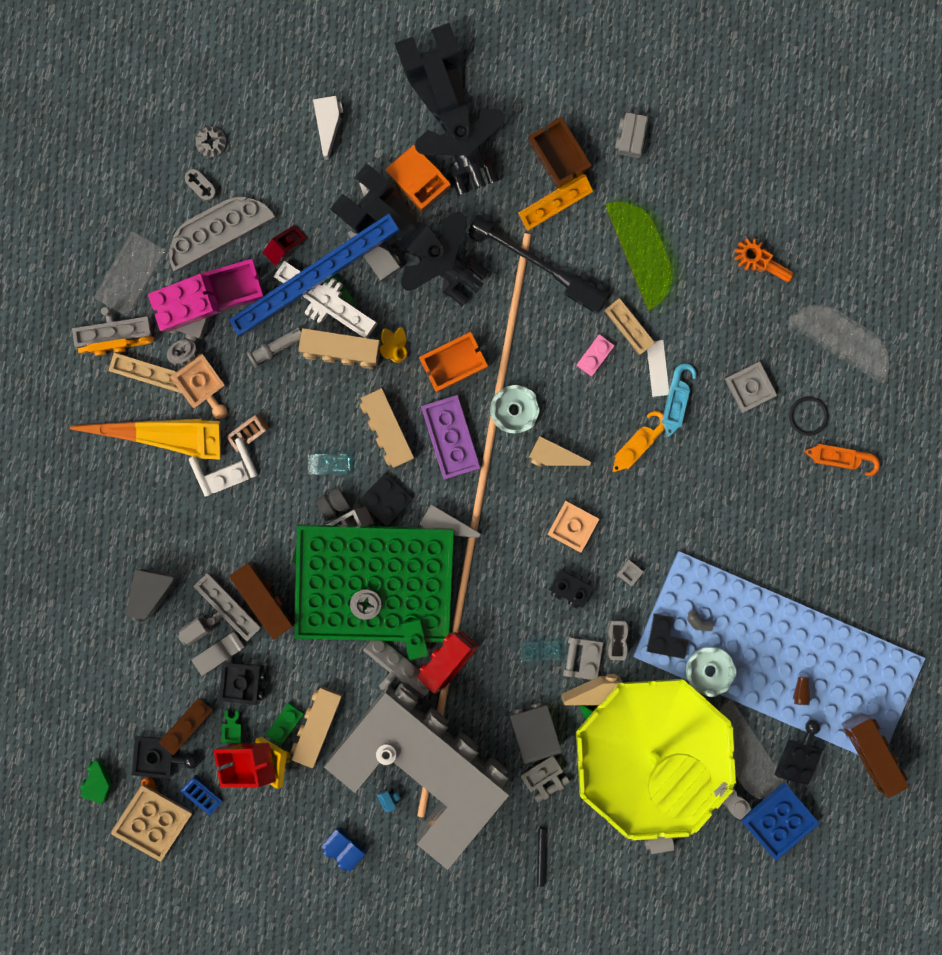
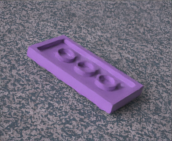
M458 395L421 406L443 479L480 469Z

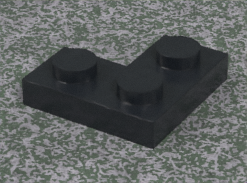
M653 613L646 651L685 659L689 640L670 636L673 617Z

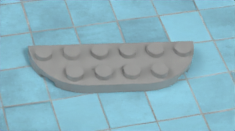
M234 197L189 219L178 228L173 236L174 238L169 249V258L173 271L177 272L270 222L275 219L274 214L260 201L247 197Z

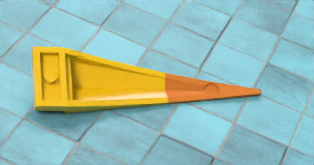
M186 419L70 426L71 430L144 443L201 459L221 458L220 421Z

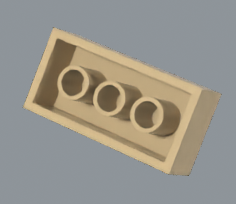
M302 328L299 352L305 359L316 360V357H320L324 362L335 363V360H339L343 365L354 366V363H358L362 368L373 369V366H378L381 343L379 340Z

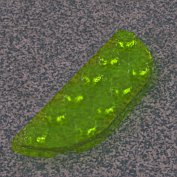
M620 201L607 203L604 205L646 309L647 311L652 310L666 297L672 282L671 264L651 217L640 207L638 208L628 202Z

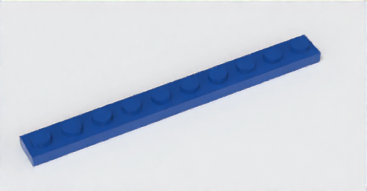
M387 214L230 318V323L238 336H243L400 232V229L391 215Z

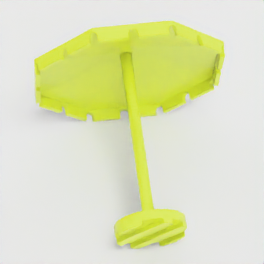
M683 679L618 683L576 731L580 797L628 839L646 840L658 839L657 837H690L689 835L699 831L712 816V811L715 808L718 809L734 791L736 775L731 721ZM723 782L727 783L728 785L725 787L727 790L722 796L719 794L716 797L714 791Z

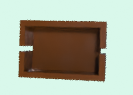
M562 117L546 125L547 134H545V129L541 128L528 136L529 145L556 189L572 181L573 176L577 178L590 171L592 165Z

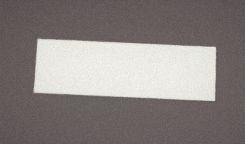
M663 340L654 341L655 344L647 349L652 397L664 396L669 393Z

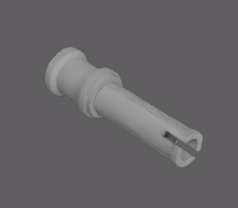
M297 327L267 345L262 344L259 349L251 353L247 352L255 368L258 367L257 364L266 359H272V355L299 341L301 331Z

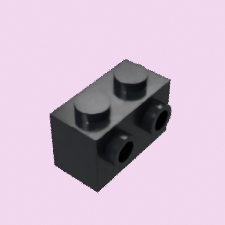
M558 569L548 589L552 591L551 596L559 600L563 597L569 600L568 605L578 609L579 606L582 608L585 606L594 587Z

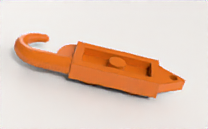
M817 444L813 448L804 450V453L813 459L814 463L851 470L857 469L862 460L871 461L874 464V469L871 472H866V476L875 475L880 468L879 459L871 453Z

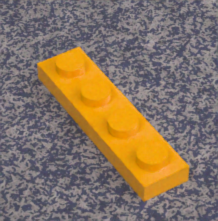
M582 174L518 212L525 228L530 230L592 193L593 190L586 175Z

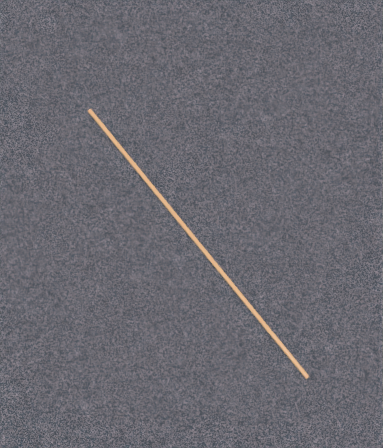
M524 233L522 248L529 252L531 234ZM521 256L495 394L504 388L527 263V260ZM490 417L470 526L475 531L478 530L496 432V425L492 417ZM468 537L451 634L459 632L476 541V538ZM449 684L444 690L440 691L437 711L443 716ZM424 787L422 788L417 815L419 817H425L429 798V791Z

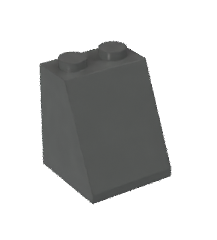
M144 568L136 569L126 616L131 617V620L136 622L146 621V619L153 617L179 581L180 575Z
M542 701L531 704L532 707L525 710L524 707L516 708L510 714L524 764L562 753L547 703L543 704Z

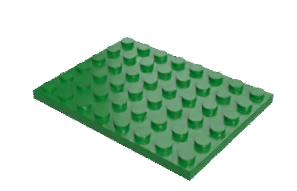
M297 524L294 639L405 641L401 622L420 618L425 642H443L449 634L454 530L451 528ZM361 589H370L377 593L381 599L379 613L374 618L367 620L356 617L350 608V600L354 593ZM368 597L364 602H360L363 604V611H365L368 605L371 606Z

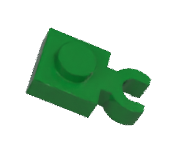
M229 709L225 710L224 717L227 723H222L221 743L242 742V723H236L240 716L239 710L235 711V717L229 716Z

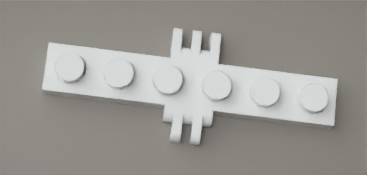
M284 261L274 277L285 283L300 273V271ZM332 278L329 283L325 282L322 286L318 285L303 295L304 298L311 302L305 314L309 316L313 312L311 319H317L319 324H322L327 315L330 314L364 338H368L377 325L375 321L340 299L342 294L340 290L343 284L341 282L336 284L337 280L335 278Z

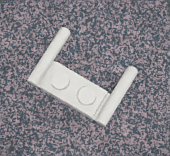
M237 438L235 443L243 460L205 476L196 457L192 456L189 458L204 496H209L212 493L258 475L242 438Z

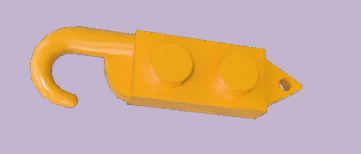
M146 336L130 340L124 338L87 344L86 347L78 348V353L90 352L95 353V356L106 355V351L114 350V353L125 352V348L150 344L154 341V338Z
M652 411L647 415L648 418L658 416L660 424L654 430L648 427H641L614 456L615 461L612 472L626 468L629 469L665 430L664 424L661 423L663 413Z

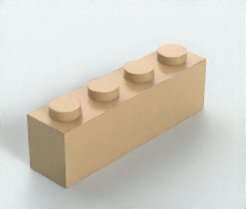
M381 388L362 397L360 407L363 413H368L371 419L367 422L371 430H376L378 438L375 439L379 448H384L386 452L384 458L387 465H392L393 468H396L413 460L414 456L383 389Z
M323 686L319 690L315 689L311 699L314 701L312 708L308 707L304 717L307 719L305 726L301 725L297 734L300 737L298 744H293L290 754H293L292 761L310 768L315 766L343 694Z

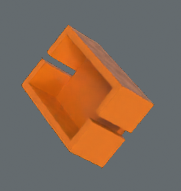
M471 332L419 357L427 375L431 373L428 377L436 393L488 368L481 351L477 352V354L475 352L479 347Z

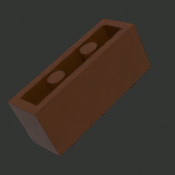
M197 698L158 743L174 756L213 710Z

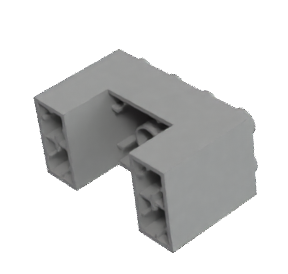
M401 683L397 689L389 685L331 754L324 768L355 793L380 763L376 758L377 749L384 744L393 746L396 750L394 763L441 801L419 828L417 845L448 870L509 796L507 783L509 777L506 775L509 771L493 757H490L486 763L477 757L479 746L466 734L461 732L456 739L446 731L449 721L437 710L431 707L426 714L416 706L419 696L405 684ZM385 751L382 753V756L389 758L390 754Z

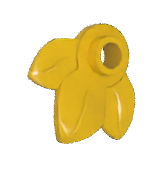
M399 327L395 333L386 328L383 329L381 333L383 345L379 348L381 355L386 359H391L393 362H402L407 356L405 348L407 340L404 329Z

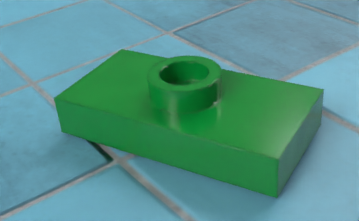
M420 618L401 622L409 660L428 656Z

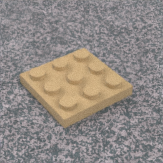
M142 783L115 824L111 834L161 862L192 815V811Z

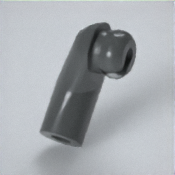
M696 610L688 612L687 620L695 630H713V622L702 621Z

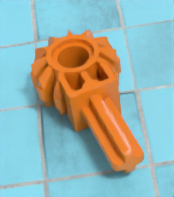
M747 238L744 240V243H738L740 249H735L734 252L739 255L734 257V260H741L738 264L739 267L745 264V271L749 270L750 267L753 271L763 272L766 270L785 282H789L792 279L793 272L772 261L773 255L768 253L767 249L760 248L763 245L762 242L756 245L757 239L754 238L750 242ZM747 250L754 252V259L747 257Z

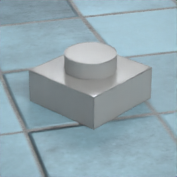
M628 559L616 575L632 587L644 571Z

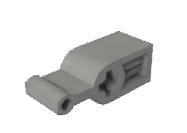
M234 631L191 661L201 676H203L245 648V646Z

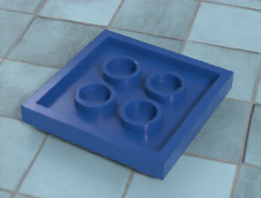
M785 782L741 819V822L775 861L820 824Z

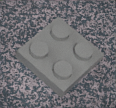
M761 362L725 378L741 413L777 396Z

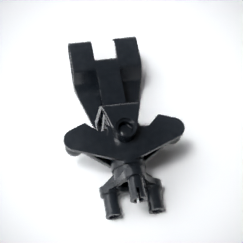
M449 23L431 29L436 42V49L419 54L413 36L395 42V47L407 81L445 130V133L442 135L427 130L415 142V149L419 154L454 156L456 163L449 171L448 176L453 181L457 196L469 192L463 178L465 172L470 174L474 189L480 188L479 183L481 187L486 186L481 168L485 172L488 184L500 180L494 167V158L481 154L479 145L503 125L505 115L498 109H482L478 120L474 123L469 122L468 105L463 96L461 54Z
M367 163L354 178L363 184L368 191L361 202L357 205L347 196L341 194L330 208L332 212L357 233L368 228L387 214L391 215L400 232L382 244L415 256L420 260L417 265L405 266L401 286L406 291L415 290L439 275L444 278L442 293L446 297L450 296L462 307L469 297L456 287L459 282L465 283L477 293L484 283L474 277L471 272L479 277L480 280H483L489 273V270L478 263L473 255L464 258L456 255L466 226V217L462 213L456 212L441 220L442 234L436 238L426 223L416 221L392 183Z

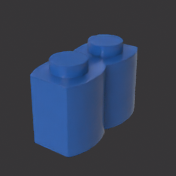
M339 827L332 832L321 846L323 848L322 852L328 858L333 857L338 861L337 865L342 870L350 872L367 852Z

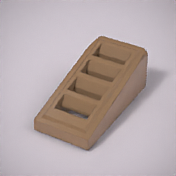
M256 414L228 434L226 438L236 452H238L239 449L235 443L236 438L234 435L237 434L239 438H242L245 446H247L270 428L262 416ZM247 426L252 428L255 433L254 435H252ZM241 430L245 432L249 439L246 440Z

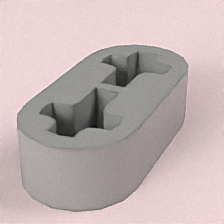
M195 169L187 171L185 181L202 200L207 202L214 200L216 189L199 171ZM191 175H198L197 180L200 182L199 185H197L194 181L190 183ZM203 186H204L207 190H209V189L211 188V190H210L211 196H208V195L203 196V195H204V191H203L201 188H202Z

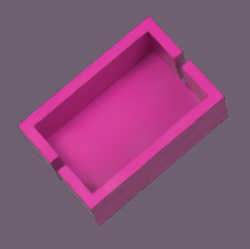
M253 259L201 273L209 276L214 291L211 294L205 292L204 294L216 297L220 312L256 302L265 296L262 284L258 280L260 277Z
M199 274L148 294L153 311L158 312L155 314L160 331L170 332L221 313L216 297L204 294V292L214 293L209 276Z

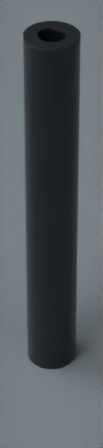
M538 828V887H544L546 828Z

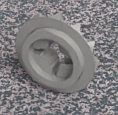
M206 126L204 129L199 130L198 135L195 137L196 147L204 156L215 157L225 149L226 137L215 126ZM208 134L212 139H217L213 142V149L208 143L205 144L208 141Z
M189 339L175 342L167 351L169 362L175 366L178 364L183 366L186 361L190 362V358H194L197 352L196 345Z
M361 589L354 593L350 600L351 611L360 619L374 618L381 609V599L377 593L370 589ZM368 597L371 606L368 605L365 611H363V604L360 602H364Z

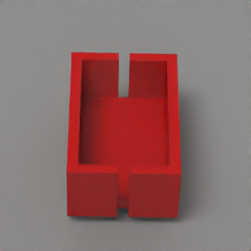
M463 631L454 632L453 634L449 633L443 640L444 645L440 649L437 648L430 656L432 660L428 664L425 663L418 671L420 675L417 679L433 693L444 690L479 647Z
M269 743L229 744L213 750L216 767L234 762V765L217 770L220 788H260L276 781L274 766L270 764L272 755Z

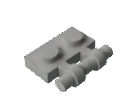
M554 756L544 759L520 775L530 792L535 789L539 790L540 793L534 796L537 803L543 799L547 800L550 798L549 795L557 790L561 791L565 785L570 783L567 776L562 779L558 778L557 775L561 774L563 770ZM552 779L554 784L545 789L543 784Z

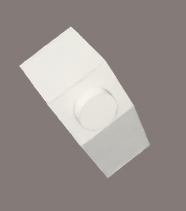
M336 96L313 100L325 160H329L341 120L340 113H343L342 103L337 101Z

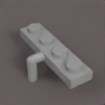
M106 307L101 309V313L106 316V323L72 328L75 348L124 338L130 340L152 336L148 316L114 322L113 312Z
M209 573L193 586L217 610L207 620L208 625L212 626L224 617L246 641L262 628Z
M371 640L363 651L390 672L380 683L379 687L381 690H385L397 678L422 699L429 692L430 689L417 679L420 675L419 669L385 641Z

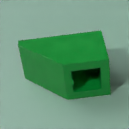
M98 757L89 763L87 768L89 775L87 780L84 779L81 784L80 790H82L80 797L102 805L107 801L113 782L102 758Z

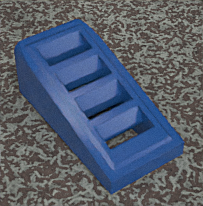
M197 775L180 790L208 815L223 802ZM196 784V789L191 792L189 789ZM202 789L203 792L199 797H196L195 794ZM208 794L209 797L202 802L201 799ZM214 799L215 802L208 808L206 805Z

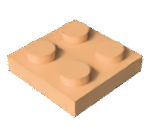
M565 501L547 535L582 552L599 519Z

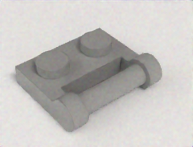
M569 637L568 643L570 645L567 665L563 676L590 680L597 678L603 642ZM577 645H583L579 671H573Z

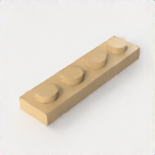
M117 353L113 354L108 371L182 393L170 377L176 371Z

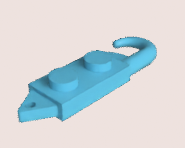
M680 364L674 371L661 422L664 424L667 437L671 436L677 428L682 426L690 390L686 383L680 381L681 374L685 369L692 372L693 379H696L697 374L695 368L690 364Z

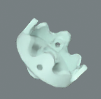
M519 385L507 386L499 390L493 397L490 406V414L495 425L507 433H521L531 429L535 425L539 414V407L534 392ZM512 404H516L519 408L516 415H512L509 412V407Z
M716 647L698 649L690 656L686 665V677L690 685L697 692L709 697L726 692L737 674L732 658L725 651ZM710 665L714 666V675L707 676L705 668Z

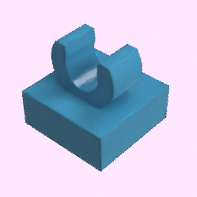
M381 791L376 794L384 812L395 810L394 802L401 799L398 792L389 794L388 791Z

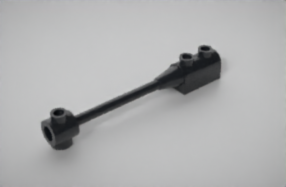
M483 213L482 216L477 215L468 229V236L471 239L481 243L487 237L492 238L553 275L552 277L567 288L564 293L565 296L591 312L598 313L609 294L606 292L608 289L601 283H597L595 286L589 282L591 278L584 273H581L579 276L554 268L493 231L494 224L491 223L493 218Z

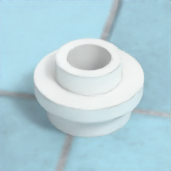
M381 745L377 749L376 758L381 764L389 765L396 758V750L391 745ZM387 751L389 752L390 757L384 758L382 756V753Z

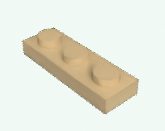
M620 298L604 310L638 355H641L655 344Z

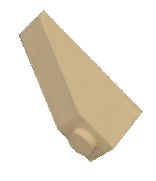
M540 436L529 455V458L532 459L531 463L539 467L542 464L545 466H590L591 464L590 461Z
M607 674L563 693L561 698L564 705H600L615 686L623 682L620 676Z

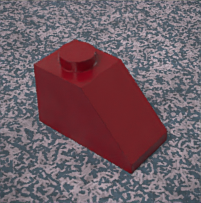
M294 224L272 238L262 253L277 266L307 240V237Z

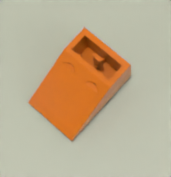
M414 145L385 169L421 213L426 211L451 189L449 181L423 154H419L416 151Z

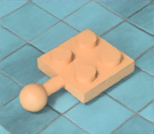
M200 354L170 376L192 408L207 400L213 408L212 414L216 419H224L227 416V408L219 404L213 396L215 392L225 385L203 354Z

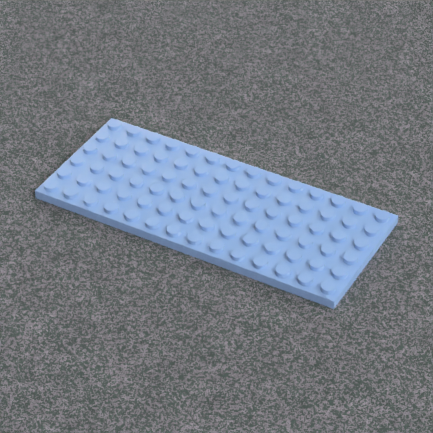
M680 551L676 554L633 654V657L688 680L686 677V665L690 656L703 647L719 648L732 658L737 673L730 688L720 695L807 732L805 729L806 722L815 719L820 723L821 730L814 736L856 754L857 752L841 723L863 713L872 719L875 718L880 726V729H878L880 735H884L889 743L925 660L924 657ZM696 610L702 621L713 622V630H695L687 620L688 612ZM653 613L673 617L670 636L689 640L685 659L646 651ZM707 666L705 674L707 676L714 675V666ZM798 677L810 678L812 697L810 706L794 704V699L792 698Z

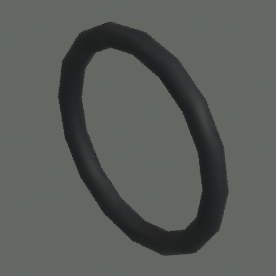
M811 396L802 397L791 406L789 421L793 429L799 434L805 436L816 435L827 424L828 410L819 399ZM811 400L822 407L824 421L819 429L805 432L795 425L793 412L799 403Z

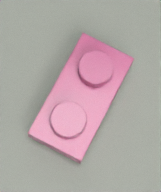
M598 335L576 366L592 377L614 345L601 335Z

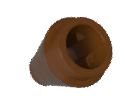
M798 677L792 698L794 699V704L810 706V701H812L810 678Z

